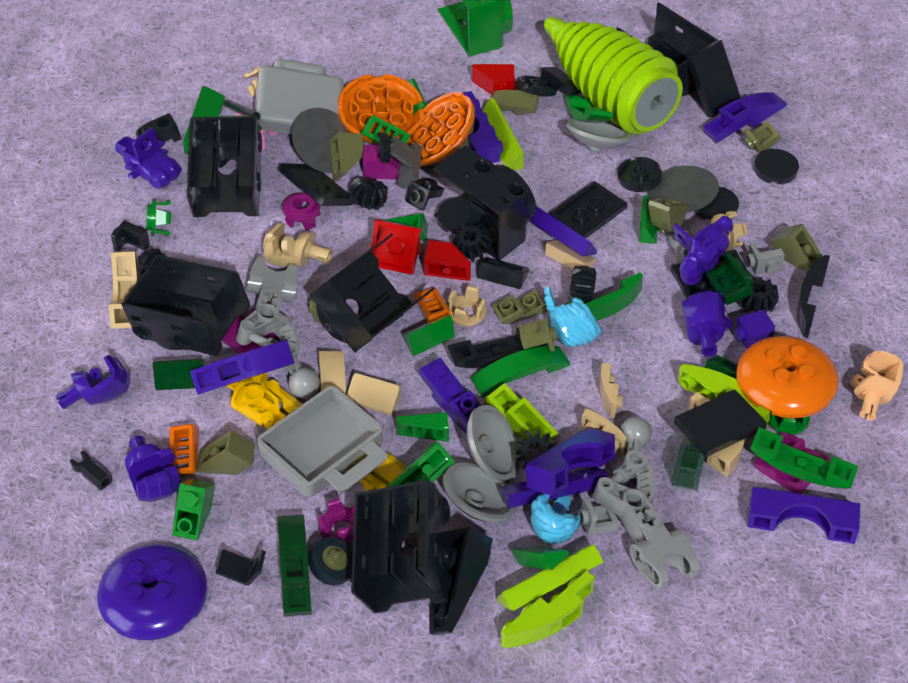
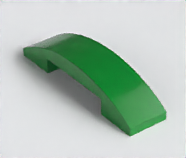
M565 95L567 108L570 114L577 120L605 123L613 117V112L608 109L591 107L592 102L586 97Z
M640 272L620 281L619 290L585 303L592 315L596 317V320L598 321L616 314L632 303L642 291L643 274Z
M549 346L534 347L513 353L493 362L471 377V381L482 398L490 395L504 383L506 384L545 369L549 374L570 366V362L559 346H555L556 351L552 352Z
M758 427L750 449L761 459L775 468L804 481L827 487L851 489L859 466L834 456L831 462L783 444L781 443L783 436Z

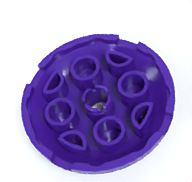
M169 544L139 546L119 556L104 572L97 591L98 608L103 620L122 636L135 640L165 638L181 631L183 626L194 617L196 618L200 613L207 597V579L204 569L198 560L179 547Z

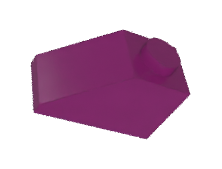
M365 145L363 154L364 177L398 180L400 161L391 155L389 163L383 164L379 145Z

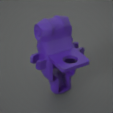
M153 128L148 129L136 139L126 136L115 144L116 152L123 157L126 164L125 169L132 171L128 174L129 178L136 179L140 176L147 180L154 188L160 189L169 186L173 180L178 178L182 171L181 166L176 160L167 156L168 150L160 149L165 145V142L157 139Z
M722 216L713 224H709L696 233L694 238L690 237L678 224L673 225L675 239L689 252L679 267L681 279L685 284L689 286L698 284L703 273L713 269L715 264L718 263L720 255L725 253L729 247L730 241L728 237L733 231L734 225L728 216Z

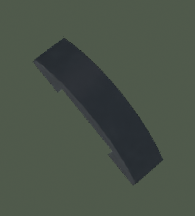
M824 255L812 265L802 283L797 305V320L803 337L806 338L809 336L816 310V305L808 304L809 296L813 285L823 286L830 259L829 255Z
M516 328L514 336L472 345L470 340L447 345V350L454 365L461 368H485L501 358L526 350L521 343L519 328Z

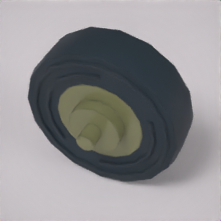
M334 537L323 538L313 546L309 553L308 565L310 571L316 579L324 584L331 586L342 585L352 577L353 549L341 539Z

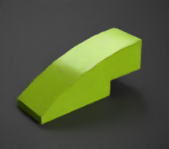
M505 383L487 396L483 405H490L499 410L509 422L513 432L525 440L528 439L525 433L527 430L531 432L532 437H535L536 429H540V438L548 432L550 438L546 443L552 441L559 434L525 397L520 400Z

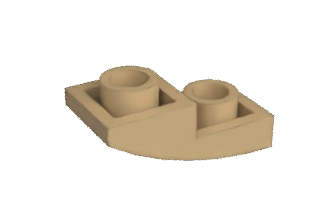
M319 351L320 392L326 387L334 386L346 395L344 352Z
M601 363V400L609 417L615 418L616 409L621 410L623 395L618 394L619 384H614L615 374H610L611 364Z
M586 408L582 414L581 430L584 431L591 427L615 434V453L623 456L627 440L624 433L602 415Z

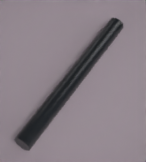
M227 99L224 102L226 108L239 114L257 116V121L261 117L259 112Z

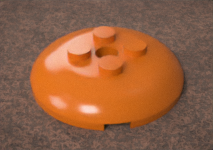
M371 74L354 79L345 86L339 96L338 114L342 124L350 133L361 134L371 115H374L412 136L419 129L424 116L422 109H419L412 115L413 106L422 102L423 99L417 89L402 78L390 74L371 77ZM374 123L370 133L374 134L378 124ZM382 127V129L380 130V132H379V134H378V137H379V135H380L381 132H385V130H386L385 128ZM389 132L388 137L391 139L394 133ZM362 135L363 141L371 144H377L374 141Z
M461 92L442 95L422 109L424 111L422 123L406 143L411 146L416 142L422 146L420 166L434 165L447 159L462 146L469 136L474 124L475 107L472 100Z
M774 336L755 342L742 354L736 370L738 386L746 399L756 407L760 405L772 411L771 415L783 418H803L821 412L836 395L839 383L838 373L833 361L821 348L809 341L791 336Z

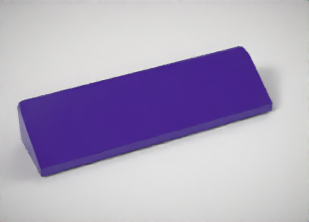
M536 206V215L530 222L581 256L597 254L596 248L589 240Z
M599 467L568 472L569 487L554 496H550L548 500L595 490L598 480L602 477H608V474ZM527 481L499 487L508 508L531 504L533 500H536L539 495L543 494L527 488Z

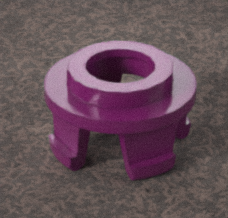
M306 193L294 194L285 200L283 213L286 216L285 222L290 228L294 227V221L302 222L305 230L316 227L315 219L316 216L318 217L321 214V206ZM303 202L309 203L308 207L301 209Z
M340 498L327 502V512L318 517L322 538L334 537L343 540L347 544L352 543L355 505L352 508L344 507ZM344 521L351 525V527L337 530V534L332 532V527L337 522Z

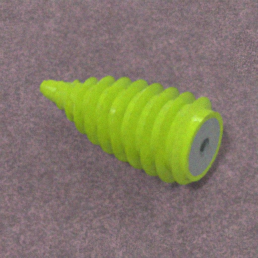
M548 17L545 20V31L556 45V51L559 54L560 62L565 68L567 76L573 81L577 89L583 93L584 97L590 99L595 107L608 109L613 112L611 121L615 125L631 134H643L657 129L673 115L680 103L683 88L681 79L678 77L676 64L672 59L664 57L661 52L653 50L648 44L642 43L639 39L630 37L629 34L618 31L614 27L604 26L600 23L565 22V20H560L556 17Z

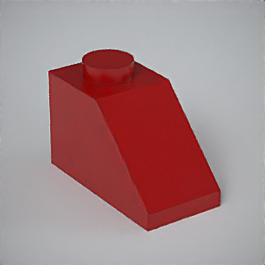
M472 64V82L492 96L494 91L514 90V64Z
M429 240L424 257V275L470 281L471 262L453 243Z

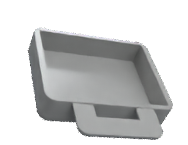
M277 59L274 62V66H262L257 77L255 111L259 112L261 116L258 120V124L262 127L261 130L292 135V127L296 118L303 111L311 108H324L338 114V100L344 89L343 79L337 76L326 75V69L322 65Z
M334 386L326 387L259 435L257 440L259 455L307 497L315 496L329 484L336 490L345 492L387 459V453L380 447L383 443L382 426Z

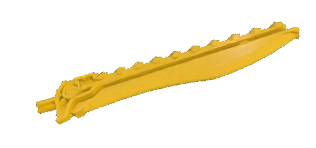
M266 373L226 386L234 391L231 397V407L265 429L271 428L303 405L281 388L277 381H268ZM279 402L283 405L284 414L280 412ZM387 453L386 461L359 482L363 483L365 491L384 488L407 466L393 455Z

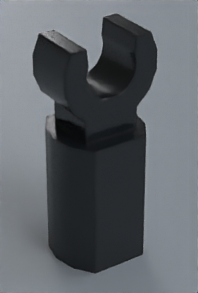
M80 452L83 461L78 463L71 459L72 469L78 473L82 472V475L102 491L111 484L112 476L95 461L90 460L87 452Z

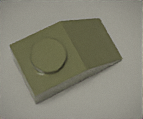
M337 132L329 140L333 181H338L363 157L365 144L363 143L362 134Z
M669 197L649 200L651 225L659 227L658 231L672 234L674 232L673 225L675 224L682 228L688 204Z
M804 224L783 228L771 240L775 249H782L786 262L806 273L817 260L823 257Z
M231 430L199 451L196 472L237 475L243 470L250 468L253 464L256 444Z

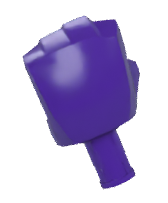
M706 291L689 296L682 302V309L689 341L695 345H701L702 354L709 357L717 353L716 343L721 340L724 332L731 329L732 322L725 316L726 309L722 294Z
M107 355L103 358L109 367L110 377L104 380L100 368L91 369L89 374L85 371L72 373L71 377L74 385L56 395V399L59 400L58 403L63 409H66L81 398L90 405L109 402L128 391L130 373L120 360Z
M143 436L132 437L129 441V446L132 450L125 458V466L138 500L153 502L172 496L173 493L179 490L181 483L179 472L176 466H173L176 458L174 451L169 448L161 449L156 445L146 444Z

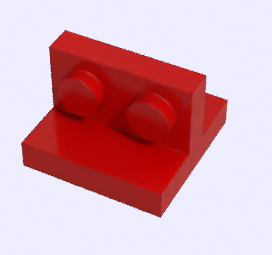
M376 219L371 248L391 233L393 234L392 237L373 252L379 260V268L413 275L415 273L417 256L424 251L425 244L420 243L422 228Z

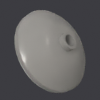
M575 118L567 121V128L577 140L588 145V149L593 151L620 147L631 140V133L610 123H595Z
M482 405L475 408L467 424V440L471 455L486 475L497 481L508 480L516 474L519 462L515 460V457L519 455V452L514 451V446H518L515 434L504 415L493 406Z
M456 463L450 466L444 474L443 485L449 499L466 515L482 522L499 523L509 520L515 513L517 507L508 508L499 490V487L507 486L508 484L505 481H497L489 477L477 464Z

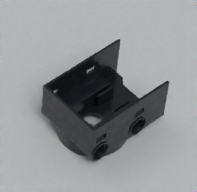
M658 2L654 34L648 38V43L646 44L651 46L653 50L661 52L664 57H668L675 62L678 77L682 82V96H686L697 90L687 58L718 39ZM676 26L681 28L683 30V33L678 31L676 29Z
M257 116L191 117L187 200L193 217H206L213 212H243L246 216H259L262 134L259 130ZM226 159H232L238 164L237 170L231 175H224L218 169L219 164Z
M466 145L433 168L435 172L462 189L464 193L459 197L471 198L470 207L482 214V222L480 223L489 230L492 239L489 255L497 260H501L525 242L526 225L536 215V202L530 187L516 171L505 165H494L491 161L485 159Z
M392 233L310 294L317 304L318 316L325 330L335 339L347 343L354 353L369 343L378 333L402 317L406 311L435 289L433 287L412 303L406 295L399 294L379 269V260L373 252L392 237ZM347 299H353L359 303L362 310L360 317L347 304Z
M156 255L121 304L130 322L132 331L139 338L155 341L159 346L169 350H192L213 356H218L222 350L221 341L236 318L244 315L251 306L238 272L162 255ZM167 268L174 269L175 272L168 271ZM207 277L215 278L216 281L209 280ZM181 312H190L193 314V316L182 317L178 316L177 314Z
M429 479L355 493L351 593L373 613L387 612L393 604L430 599L435 604L448 602L449 556L452 549V536L449 529L450 507L446 497L442 496ZM410 535H418V550L414 549V554L412 555L404 554L402 552L404 540Z

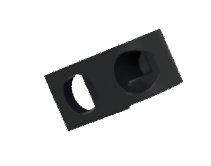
M170 113L147 122L136 131L137 138L148 129L153 128L158 140L164 142L171 139L173 142L182 140L177 124Z

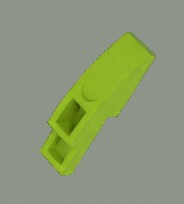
M688 364L680 366L678 382L685 390H690L694 394L698 392L712 400L735 389L767 422L766 428L768 427L771 411L760 405L756 407L749 402L741 392L737 379L700 366Z
M585 571L580 577L575 576L563 592L554 594L548 603L541 597L534 603H528L515 620H509L502 627L501 645L504 648H511L534 643L572 624L583 615L584 599L593 592L595 577L588 571Z

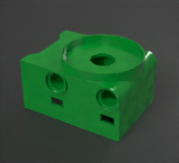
M462 0L463 2L437 8V11L469 57L500 49L503 46L504 34L509 33L513 27V11L510 0ZM464 20L467 25L462 26L459 21Z

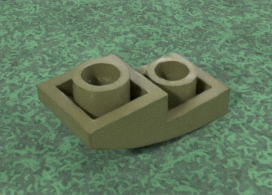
M520 90L494 91L493 95L501 111L513 110L516 115L536 113L539 95Z
M536 289L518 299L511 295L492 305L502 324L515 323L547 312L546 305Z

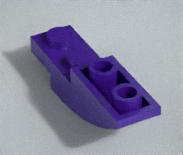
M763 92L745 96L720 108V116L704 125L703 131L713 141L718 143L747 124L751 127L758 125L785 108L787 102L774 92Z
M284 340L210 363L209 365L191 370L190 373L197 395L295 364L288 340Z
M438 358L420 368L419 374L433 391L432 398L447 412V415L457 426L467 434V424L472 411L482 405L471 390L466 392L444 361Z

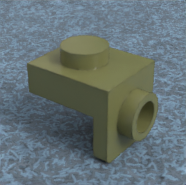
M769 121L752 133L748 128L744 129L747 136L744 139L751 150L755 148L759 153L767 150L782 139Z
M547 318L519 325L521 343L524 349L548 343L550 351H556L554 342L558 341L555 327L549 326Z

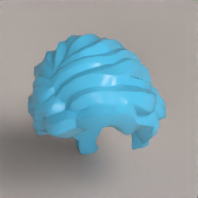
M548 286L545 287L544 300L550 314L551 327H555L557 338L565 346L587 345V343H592L594 339H597L598 335L602 334V328L599 326L596 317L592 315L589 307L582 300L574 297L572 303L557 306L551 289Z
M543 493L536 500H533L531 505V523L536 535L545 543L551 545L569 541L575 531L579 529L581 520L580 515L574 516L569 513L571 495L559 497L554 502V505H550L548 502L550 495Z

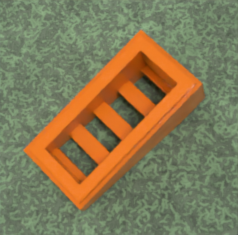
M436 287L417 303L426 323L443 315L451 314L450 309ZM430 289L415 293V300L420 298Z
M195 424L169 427V449H172L176 455L173 466L177 468L178 464L189 463V467L177 469L179 475L195 474L199 448L198 427ZM189 438V441L180 442V439ZM189 446V449L179 450V447ZM189 454V458L178 459V456Z

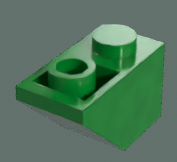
M194 479L180 483L172 531L173 536L192 540L199 539L212 508L215 490L214 483Z

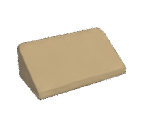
M553 240L546 244L545 255L571 269L582 265L591 268L597 262V259L590 255L581 256L559 240Z
M355 373L352 377L347 397L358 406L392 416L401 398V387Z

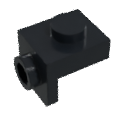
M431 178L412 181L406 202L419 210H425L428 200L441 197L444 188L437 185V181Z
M125 220L111 234L115 251H119L126 243L144 251L150 246L147 229Z

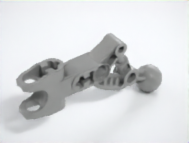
M258 255L251 267L246 285V292L258 294L256 308L253 313L241 321L236 341L241 345H248L253 341L262 347L279 342L271 337L269 339L263 337L269 333H275L280 341L288 340L295 364L283 367L288 369L291 374L289 377L290 391L298 398L308 399L319 390V376L312 369L303 368L297 358L301 346L298 334L289 319L279 313L281 301L293 302L298 282L296 265L289 263L286 270L282 272L274 271L267 267L265 257Z
M630 417L620 427V430L627 437V454L624 461L613 471L611 478L602 477L598 480L592 497L596 503L603 505L618 515L631 538L636 542L630 546V556L634 565L653 587L661 590L666 588V584L669 581L665 566L670 565L677 568L689 579L697 576L700 567L692 544L685 533L680 529L668 532L651 505L655 496V475L652 464L647 461V457L643 453V447L651 440L652 429L645 419ZM629 479L637 480L636 489H630L621 484H624Z

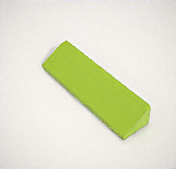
M490 98L482 111L487 114L488 122L494 127L498 140L502 141L503 152L500 158L505 166L510 167L514 171L523 169L524 152L495 99Z
M590 545L565 558L553 570L545 569L503 591L496 600L508 610L514 611L572 580L575 576H579L585 571H589L602 564L603 559L595 545Z

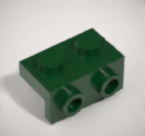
M730 252L725 253L727 264L705 273L707 281L713 289L722 294L726 306L753 294L751 288L753 278L748 270L744 271L739 258H734Z

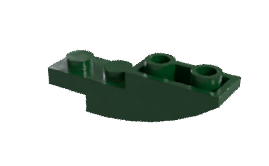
M304 514L278 516L284 617L312 615Z

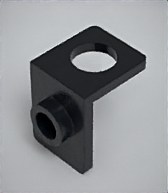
M223 549L220 552L215 572L220 576L249 586L262 571L266 551L261 550L253 560Z

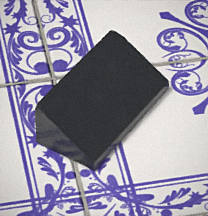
M541 68V77L545 79V82L548 84L550 81L555 82L558 85V91L564 95H578L581 93L567 74L558 68Z
M486 257L479 263L477 278L521 289L530 269Z

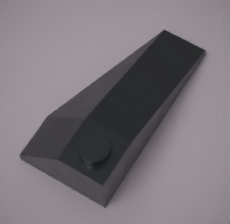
M471 527L450 531L452 549L449 556V598L446 603L435 604L431 601L429 604V631L431 635L453 632L488 565L493 539Z

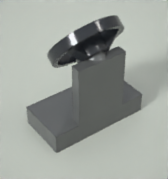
M381 132L379 135L381 161L383 164L389 163L391 155L400 161L397 185L405 189L412 181L419 179L422 146L416 142L409 146L396 136L391 141L387 132Z

